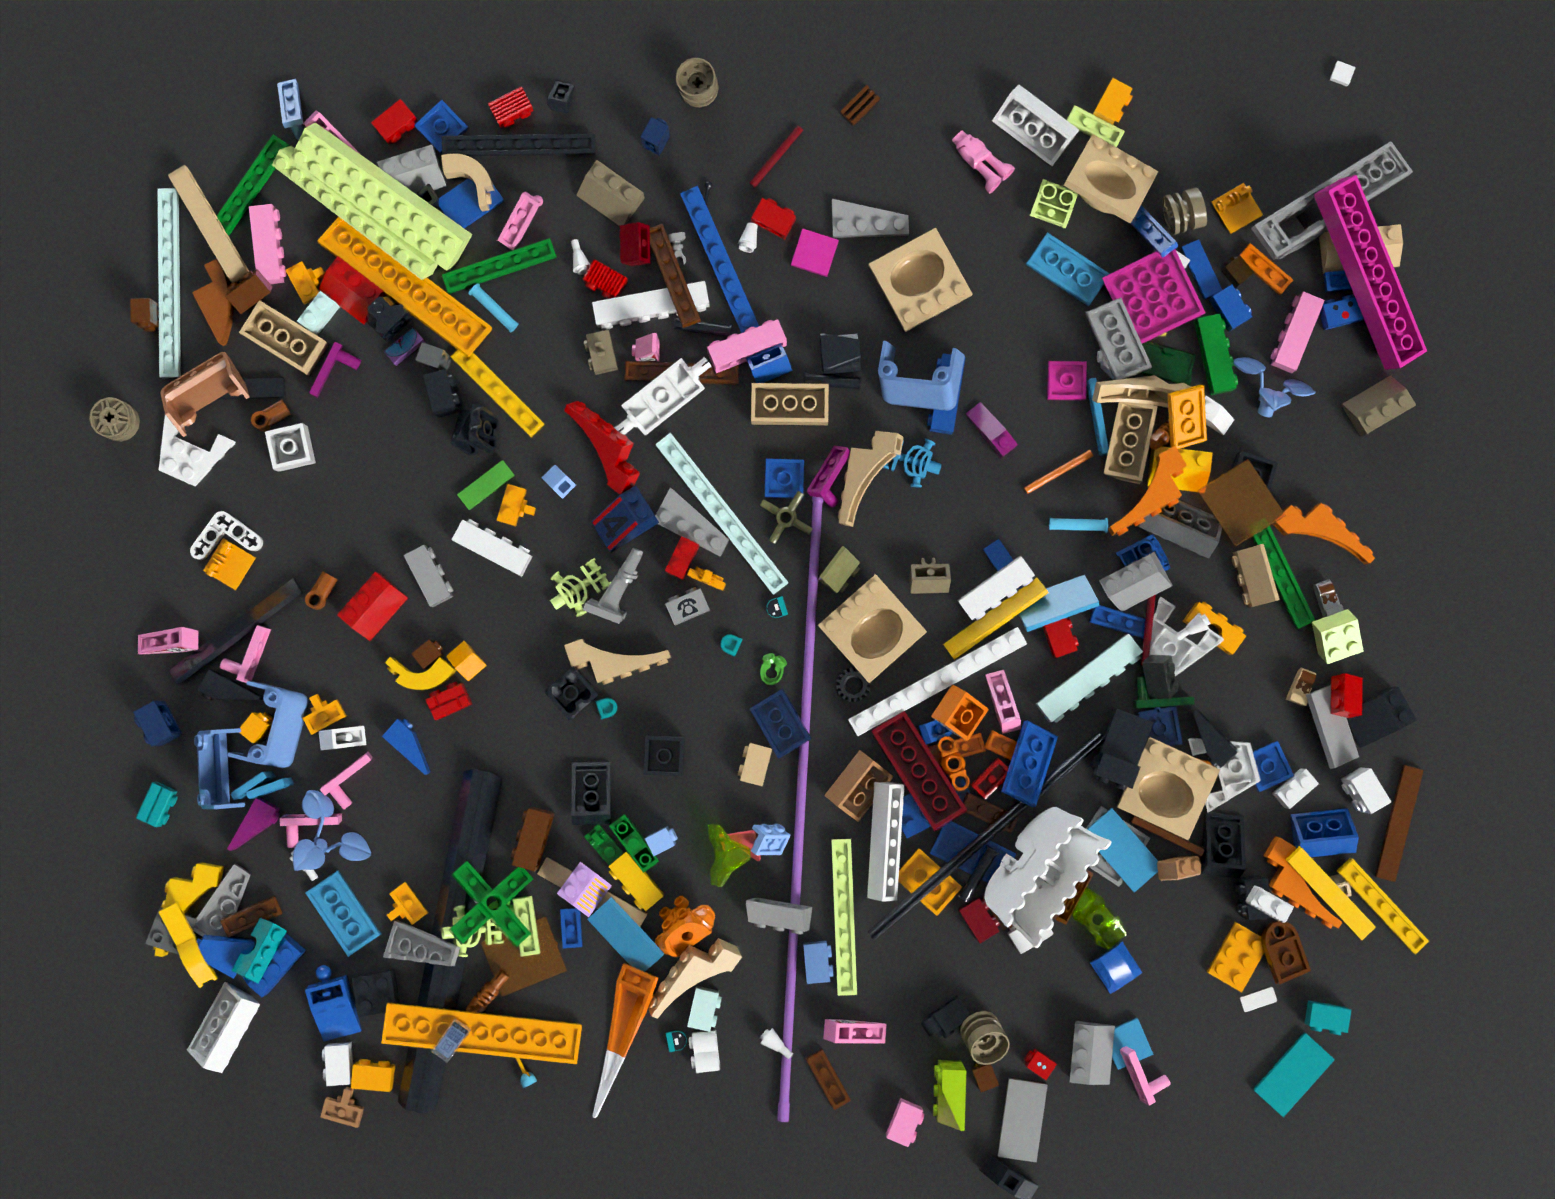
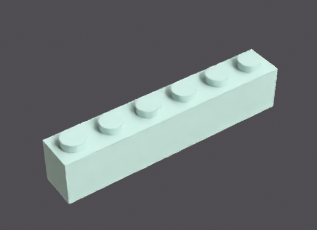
M1126 634L1035 705L1048 722L1054 721L1057 723L1065 717L1064 712L1068 709L1073 711L1080 705L1079 701L1085 698L1087 700L1094 695V689L1098 686L1102 688L1110 682L1109 678L1114 674L1118 676L1126 670L1124 666L1128 663L1132 665L1141 658L1139 655L1143 651L1130 634Z

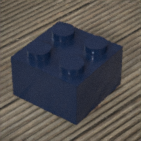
M153 701L133 712L135 715L134 721L138 727L142 728L144 732L143 738L148 745L163 746L183 735L166 701Z

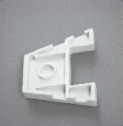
M165 415L159 471L196 486L236 442L218 434L211 451L208 452L177 438L178 430Z
M1160 597L1153 618L1150 655H1171L1172 661L1175 664V676H1177L1223 642L1224 638L1209 629L1198 645L1186 637L1179 640L1175 635L1178 632L1165 624L1176 607Z
M1201 738L1188 739L1192 756L1206 753ZM1230 741L1239 752L1222 768L1217 766L1220 769L1219 778L1223 790L1209 794L1205 803L1207 812L1212 811L1260 781L1251 743Z

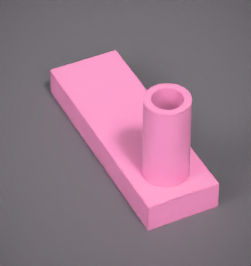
M527 192L522 193L498 238L499 242L512 251L516 250L538 207L543 204L541 196H531Z
M257 625L243 663L240 664L224 658L220 668L238 675L236 680L246 683L247 681H252L271 629Z
M369 752L365 753L323 785L320 789L324 795L330 793L342 809H346L353 802L339 784L370 762L373 758Z
M333 813L330 817H324L323 825H338L342 821V813ZM286 814L280 818V826H286L288 848H295L299 842L298 826L320 824V818L312 819L306 814Z
M1127 1046L1121 1048V1055L1139 1099L1150 1106L1156 1102L1153 1095L1168 1087L1170 1081L1166 1075H1163L1148 1084L1135 1050Z

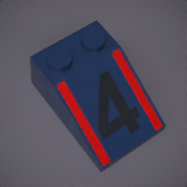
M636 485L619 495L591 521L610 553L659 523Z

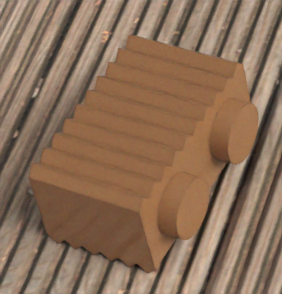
M1178 856L1157 862L1160 881L1180 880L1200 875L1201 864L1198 856Z

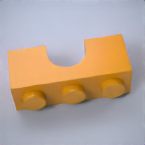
M1206 602L1195 603L1183 622L1188 625L1198 613L1201 615L1205 614L1211 624L1217 628L1218 635L1224 638L1223 642L1217 645V647L1228 655H1233L1246 637L1242 633L1244 630L1235 624L1233 626L1227 622L1228 619L1224 615L1211 611L1212 607Z

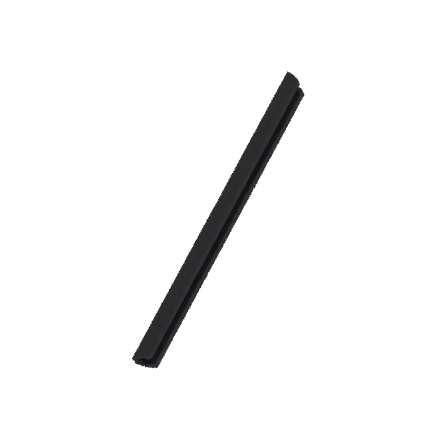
M471 769L463 773L431 935L442 939L441 929L443 927H452L453 918L457 917V913L453 909L454 907L465 905L464 912L466 914L476 905V902L451 874L468 861L483 878L502 784V778L491 772ZM454 938L443 939L447 942L454 944ZM458 956L455 966L425 962L417 1006L456 1010L467 957ZM408 1047L398 1103L407 1111L423 1114L435 1110L438 1105L446 1059L444 1058L446 1057L435 1049Z

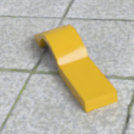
M176 902L159 910V914L177 946L178 953L186 970L198 987H202L203 983L211 979L217 980L218 977L215 971L207 964L199 949L196 936L179 903Z

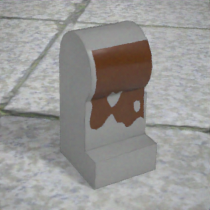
M1330 579L1314 584V592L1323 618L1344 611Z

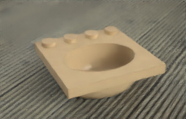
M1092 134L1064 186L1078 193L1094 209L1103 213L1114 214L1131 223L1158 171Z
M936 228L868 265L905 332L973 295Z
M876 574L818 625L868 683L875 679L927 632Z
M1148 737L1138 766L1141 768L1133 789L1127 788L1126 791H1123L1117 808L1189 840L1220 769L1154 738Z

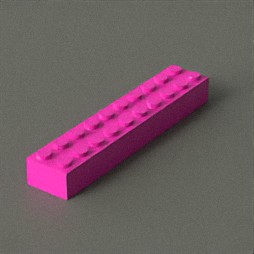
M1357 175L1341 178L1313 195L1384 369L1401 368L1427 352V349Z

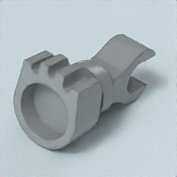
M685 232L669 234L668 239L670 243H673L672 249L676 258L681 257L685 265L686 258L682 253L683 244H681V241L686 239Z

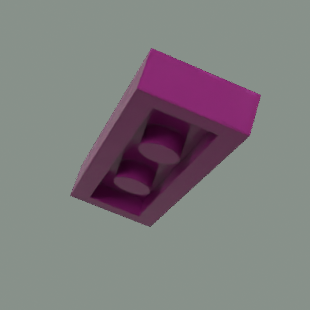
M334 342L309 393L318 398L336 360L355 370L358 369L362 360L343 351V346Z
M833 446L806 491L810 496L822 498L831 508L835 507L839 500L830 491V487L850 455L851 451L848 447Z

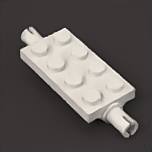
M703 357L694 366L688 367L682 358L621 405L627 412L628 418L614 428L619 431L624 427L620 433L625 435L632 428L638 427L644 435H647L705 389L698 380V376L712 367L711 364L708 362L702 367L708 361Z

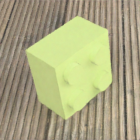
M1348 609L1312 622L1318 654L1327 664L1363 652L1358 619Z

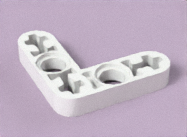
M220 511L212 517L193 543L190 553L195 559H206L225 533L251 551L260 550L263 546V540L257 533L232 515ZM219 517H225V520L231 523L230 527L223 523L220 524ZM236 526H241L243 529V533L239 537H236L233 533ZM211 530L216 532V538L213 541L207 539V533ZM246 536H248L251 539L257 538V546L252 545L250 547L251 542L244 538ZM203 540L204 542L210 544V546L208 547L205 545L203 547L204 543H201V541ZM203 547L202 551L204 554L197 556L198 551L196 549Z

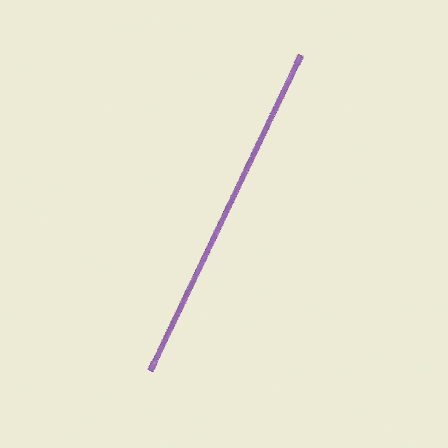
M812 496L811 528L813 530L810 543L801 720L809 733L823 503L822 498ZM809 741L799 747L790 900V903L800 905ZM789 929L783 1043L792 1052L798 934L791 933V929ZM783 1054L777 1121L788 1122L791 1057L787 1059Z

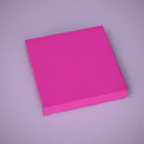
M802 229L791 266L827 277L839 240Z
M1048 361L1047 400H1086L1087 362Z

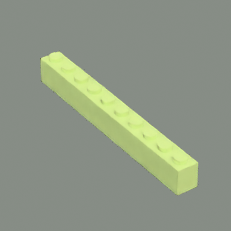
M292 145L278 151L272 164L273 167L418 278L423 280L433 275L438 266L437 263L290 160L295 149Z

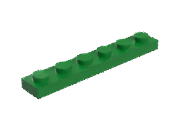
M274 134L217 215V221L221 222L228 236L275 170L272 164L278 151L290 146Z
M549 238L442 274L447 292L450 294L474 286L477 283L480 284L557 257Z
M1266 517L1246 525L1256 546L1264 544L1275 586L1296 629L1316 621Z

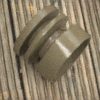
M691 58L680 65L676 73V82L683 100L693 107H704L712 103L719 90L717 77L712 65L701 58Z
M1198 188L1184 190L1182 198L1177 192L1173 193L1172 196L1165 195L1163 197V214L1171 234L1176 235L1180 231L1186 232L1188 225L1192 230L1206 226V207Z
M107 397L100 399L90 411L91 427L96 433L113 441L122 442L129 440L139 429L140 419L138 412L133 406L117 398Z
M987 1011L976 1012L963 1021L960 1027V1035L975 1062L983 1065L993 1064L1007 1054L1010 1045L1009 1039L993 1013Z

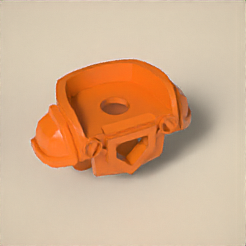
M678 896L675 899L674 905L676 907L672 910L664 907L659 912V916L664 920L662 924L663 933L656 937L655 944L666 955L679 957L689 945L694 946L704 937L711 934L715 920V913L711 907L700 905L691 910L687 908L689 901L683 896Z

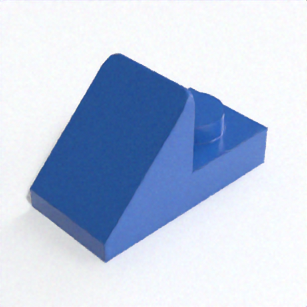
M936 720L919 725V730L925 744L952 735L950 730Z

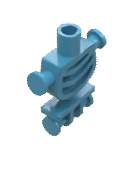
M925 438L923 447L919 445L913 446L907 454L901 453V455L891 459L893 464L890 471L895 470L898 460L904 462L905 474L913 477V483L910 484L911 487L922 488L920 481L921 478H925L927 471L937 475L940 472L942 464L931 461L933 452L930 449L932 445L935 446V443ZM919 450L915 457L909 456L911 452ZM922 452L925 453L922 459L918 458ZM889 462L883 468L889 469ZM907 463L912 464V473L908 470ZM915 465L919 467V474H916Z

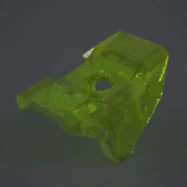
M710 824L708 825V835L714 847L715 858L710 870L711 885L723 887L730 874L750 860L751 851L749 847L730 839L720 825Z
M1086 888L1072 913L1073 919L1086 927L1095 938L1096 945L1109 950L1122 937L1126 936L1127 932L1120 917H1114L1106 908L1104 899L1089 888ZM1095 914L1103 916L1102 924L1095 925L1092 918Z

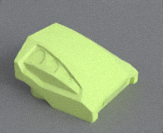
M1043 179L1030 216L1066 228L1078 193Z

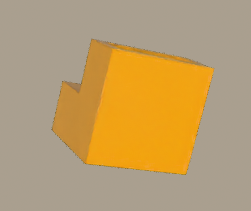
M466 641L460 643L446 656L453 667L467 681H470L487 666Z

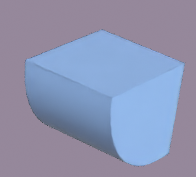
M556 465L542 477L562 499L576 486Z

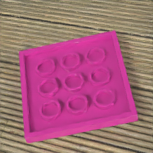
M1175 249L1163 258L1156 251L1102 278L1112 300L1122 298L1142 344L1205 314Z

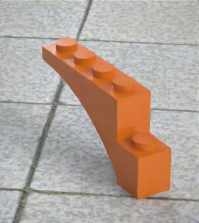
M1176 446L1156 457V470L1146 493L1132 511L1109 527L1108 530L1112 536L1116 533L1118 536L1128 531L1127 527L1132 524L1135 527L1145 522L1144 518L1150 514L1152 517L1162 512L1161 508L1166 505L1170 508L1179 503L1178 499L1182 494L1171 476L1176 478L1184 473L1183 469L1187 465Z
M1317 504L1304 517L1298 507L1290 505L1271 521L1273 526L1283 536L1293 533L1322 538L1344 548L1364 565L1370 564L1375 559L1372 555V550L1366 545L1363 546L1359 542V537L1354 532H1349L1345 528L1346 524L1344 521L1336 518L1332 514V509L1326 504Z
M1275 836L1263 855L1268 858L1267 863L1276 868L1279 865V868L1269 882V887L1272 888L1271 892L1280 898L1282 896L1289 899L1288 903L1296 908L1299 906L1306 909L1304 913L1310 917H1319L1322 919L1321 924L1331 929L1333 926L1339 929L1342 921L1333 916L1320 904L1304 879L1285 860L1295 851L1296 847Z

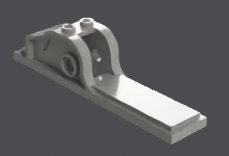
M1389 142L1257 223L1251 229L1273 260L1276 258L1279 260L1305 246L1328 230L1324 219L1304 229L1296 218L1316 202L1313 194L1341 178L1357 175L1365 197L1369 201L1409 176L1413 171L1393 143Z

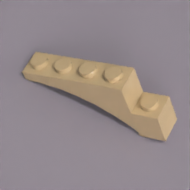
M1155 375L1096 382L1092 400L1096 403L1131 402L1168 408L1167 394L1189 388L1190 386L1185 383L1168 384Z
M875 431V436L872 438V450L851 448L847 459L848 470L844 476L845 488L841 494L842 506L838 513L840 524L853 527L859 503L867 487L891 459L901 455L903 436L898 433Z
M584 639L564 645L571 667H577L578 670L587 667L588 662H590L597 683L602 682L603 685L614 682L613 678L620 676L621 679L631 676V672L637 669L639 672L650 669L649 665L657 663V666L668 663L667 659L671 658L669 650L648 655L613 654L586 644Z
M718 938L715 944L710 947L709 952L706 953L689 945L681 953L680 959L670 969L668 976L660 983L658 990L654 994L648 1008L651 1016L658 1019L677 997L695 984L722 972H732L742 958L737 946Z

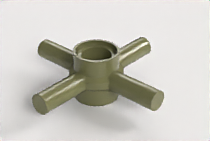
M797 491L790 505L781 509L766 500L762 501L760 506L775 514L778 522L776 529L769 539L772 543L776 544L784 528L795 526L808 535L811 534L813 528L798 520L795 512L804 496L802 492ZM784 512H788L791 515V520L788 523L782 519Z

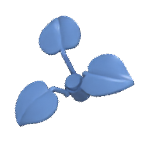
M1246 357L1233 359L1234 365L1239 370L1248 374H1259V401L1261 403L1258 413L1264 417H1272L1275 410L1291 403V398L1285 394L1286 392L1290 391L1296 396H1309L1316 393L1309 385L1295 379L1285 380L1283 385L1286 388L1282 392L1264 388V373L1262 371H1265L1266 367L1261 362Z
M315 790L307 791L302 800V809L308 817L312 819L320 818V824L314 842L304 839L296 844L293 852L294 871L320 868L325 861L324 853H329L330 850L340 846V855L347 860L361 861L371 856L370 848L365 839L357 833L349 832L344 834L341 842H337L328 847L324 839H319L325 820L324 817H330L333 814L334 806L329 797Z

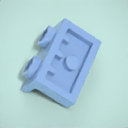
M780 824L753 825L752 829L759 835L754 841L751 852L755 855H781L791 835Z

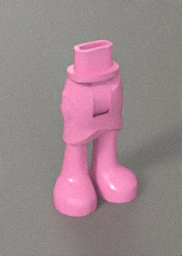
M963 130L952 139L961 157L985 178V189L989 194L1015 170L1011 164L1002 163L994 157L982 141L972 137L971 134L967 135ZM982 161H987L996 170L997 174L991 171Z

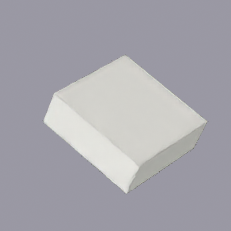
M1337 61L1330 80L1348 86L1355 67Z

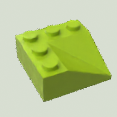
M938 1060V1065H934V1077H936L937 1085H934L933 1095L937 1097V1104H933V1116H936L937 1122L965 1131L966 1069L960 1060Z

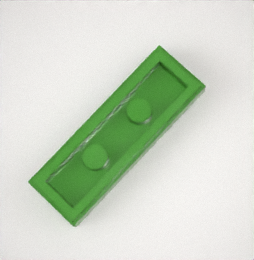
M502 460L457 495L468 510H471L515 475Z

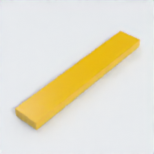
M456 350L450 356L530 437L545 425L474 353L468 358L459 350Z
M1035 578L1030 584L1018 590L1013 596L1004 600L999 606L990 610L982 618L976 620L943 645L955 660L1049 592L1040 580Z
M1300 846L1285 859L1359 939L1363 940L1376 928Z
M1349 858L1337 870L1343 879L1413 954L1416 955L1429 942L1353 858Z

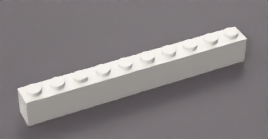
M1014 628L849 718L848 721L856 736H859L1023 647L1027 643L1019 628Z

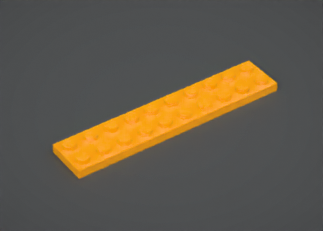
M340 217L317 240L318 244L335 257L339 256L382 289L385 295L395 300L398 305H404L410 314L468 358L491 332L492 327L430 279L425 278L421 280Z
M387 1003L381 1042L383 1044L435 1049L452 1024L456 1022L468 1030V1033L455 1051L577 1064L582 1024Z

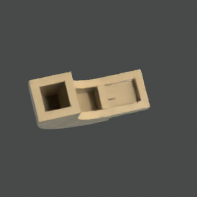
M441 155L443 172L446 178L465 177L472 180L476 184L481 211H489V204H492L490 191H494V186L485 168L478 161L466 155Z

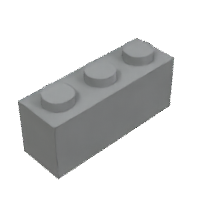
M422 545L404 555L430 607H435L453 597L451 592L454 590L450 582H446L442 575L445 572L440 564H436L434 560L436 555L431 547L428 548L426 545Z

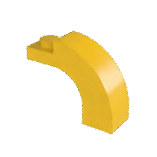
M389 657L385 662L389 666L387 669L395 676L397 674L400 675L395 682L406 688L416 690L436 688L448 681L457 671L441 657L437 659L429 670L423 673L411 672L393 657Z

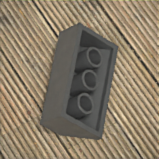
M1178 500L1179 503L1170 508L1168 505L1161 508L1162 512L1152 517L1150 514L1145 517V522L1139 525L1140 528L1147 532L1156 534L1165 540L1178 544L1180 547L1196 552L1198 555L1210 558L1219 543L1224 520Z

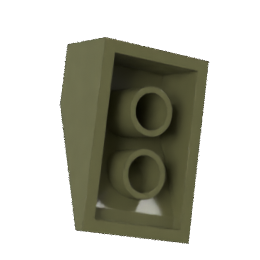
M842 546L820 575L818 581L835 594L839 591L843 593L849 585L846 582L850 576L854 578L860 570L858 567L860 562Z

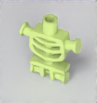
M595 558L585 564L592 570L590 573H588L584 566L580 567L586 576V579L583 581L573 575H568L563 579L559 575V571L551 577V580L558 584L556 589L560 593L550 600L556 610L567 604L570 609L575 608L576 617L584 615L587 612L583 610L582 604L588 600V590L586 587L592 584L598 594L601 590L596 583H601L603 586L602 590L609 587L611 582H608L606 579V573H600L602 568L597 566ZM594 574L598 576V578H596L595 580H593L591 577ZM574 579L579 583L577 585H573L568 580ZM566 583L572 588L568 590L563 585ZM584 590V598L581 600L580 591ZM575 594L577 595V603H575L573 597Z
M465 905L453 908L457 913V917L453 918V925L465 915ZM490 919L474 933L473 940L471 936L462 945L450 933L449 929L451 927H443L441 929L442 939L454 938V945L460 947L458 954L460 957H468V954H466L467 947L476 946L480 940L481 933L484 932L485 944L504 943L502 932Z

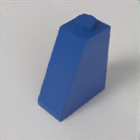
M204 935L202 939H197L199 949L207 964L233 979L236 973L231 970L241 953L249 954L255 946V940L246 938Z

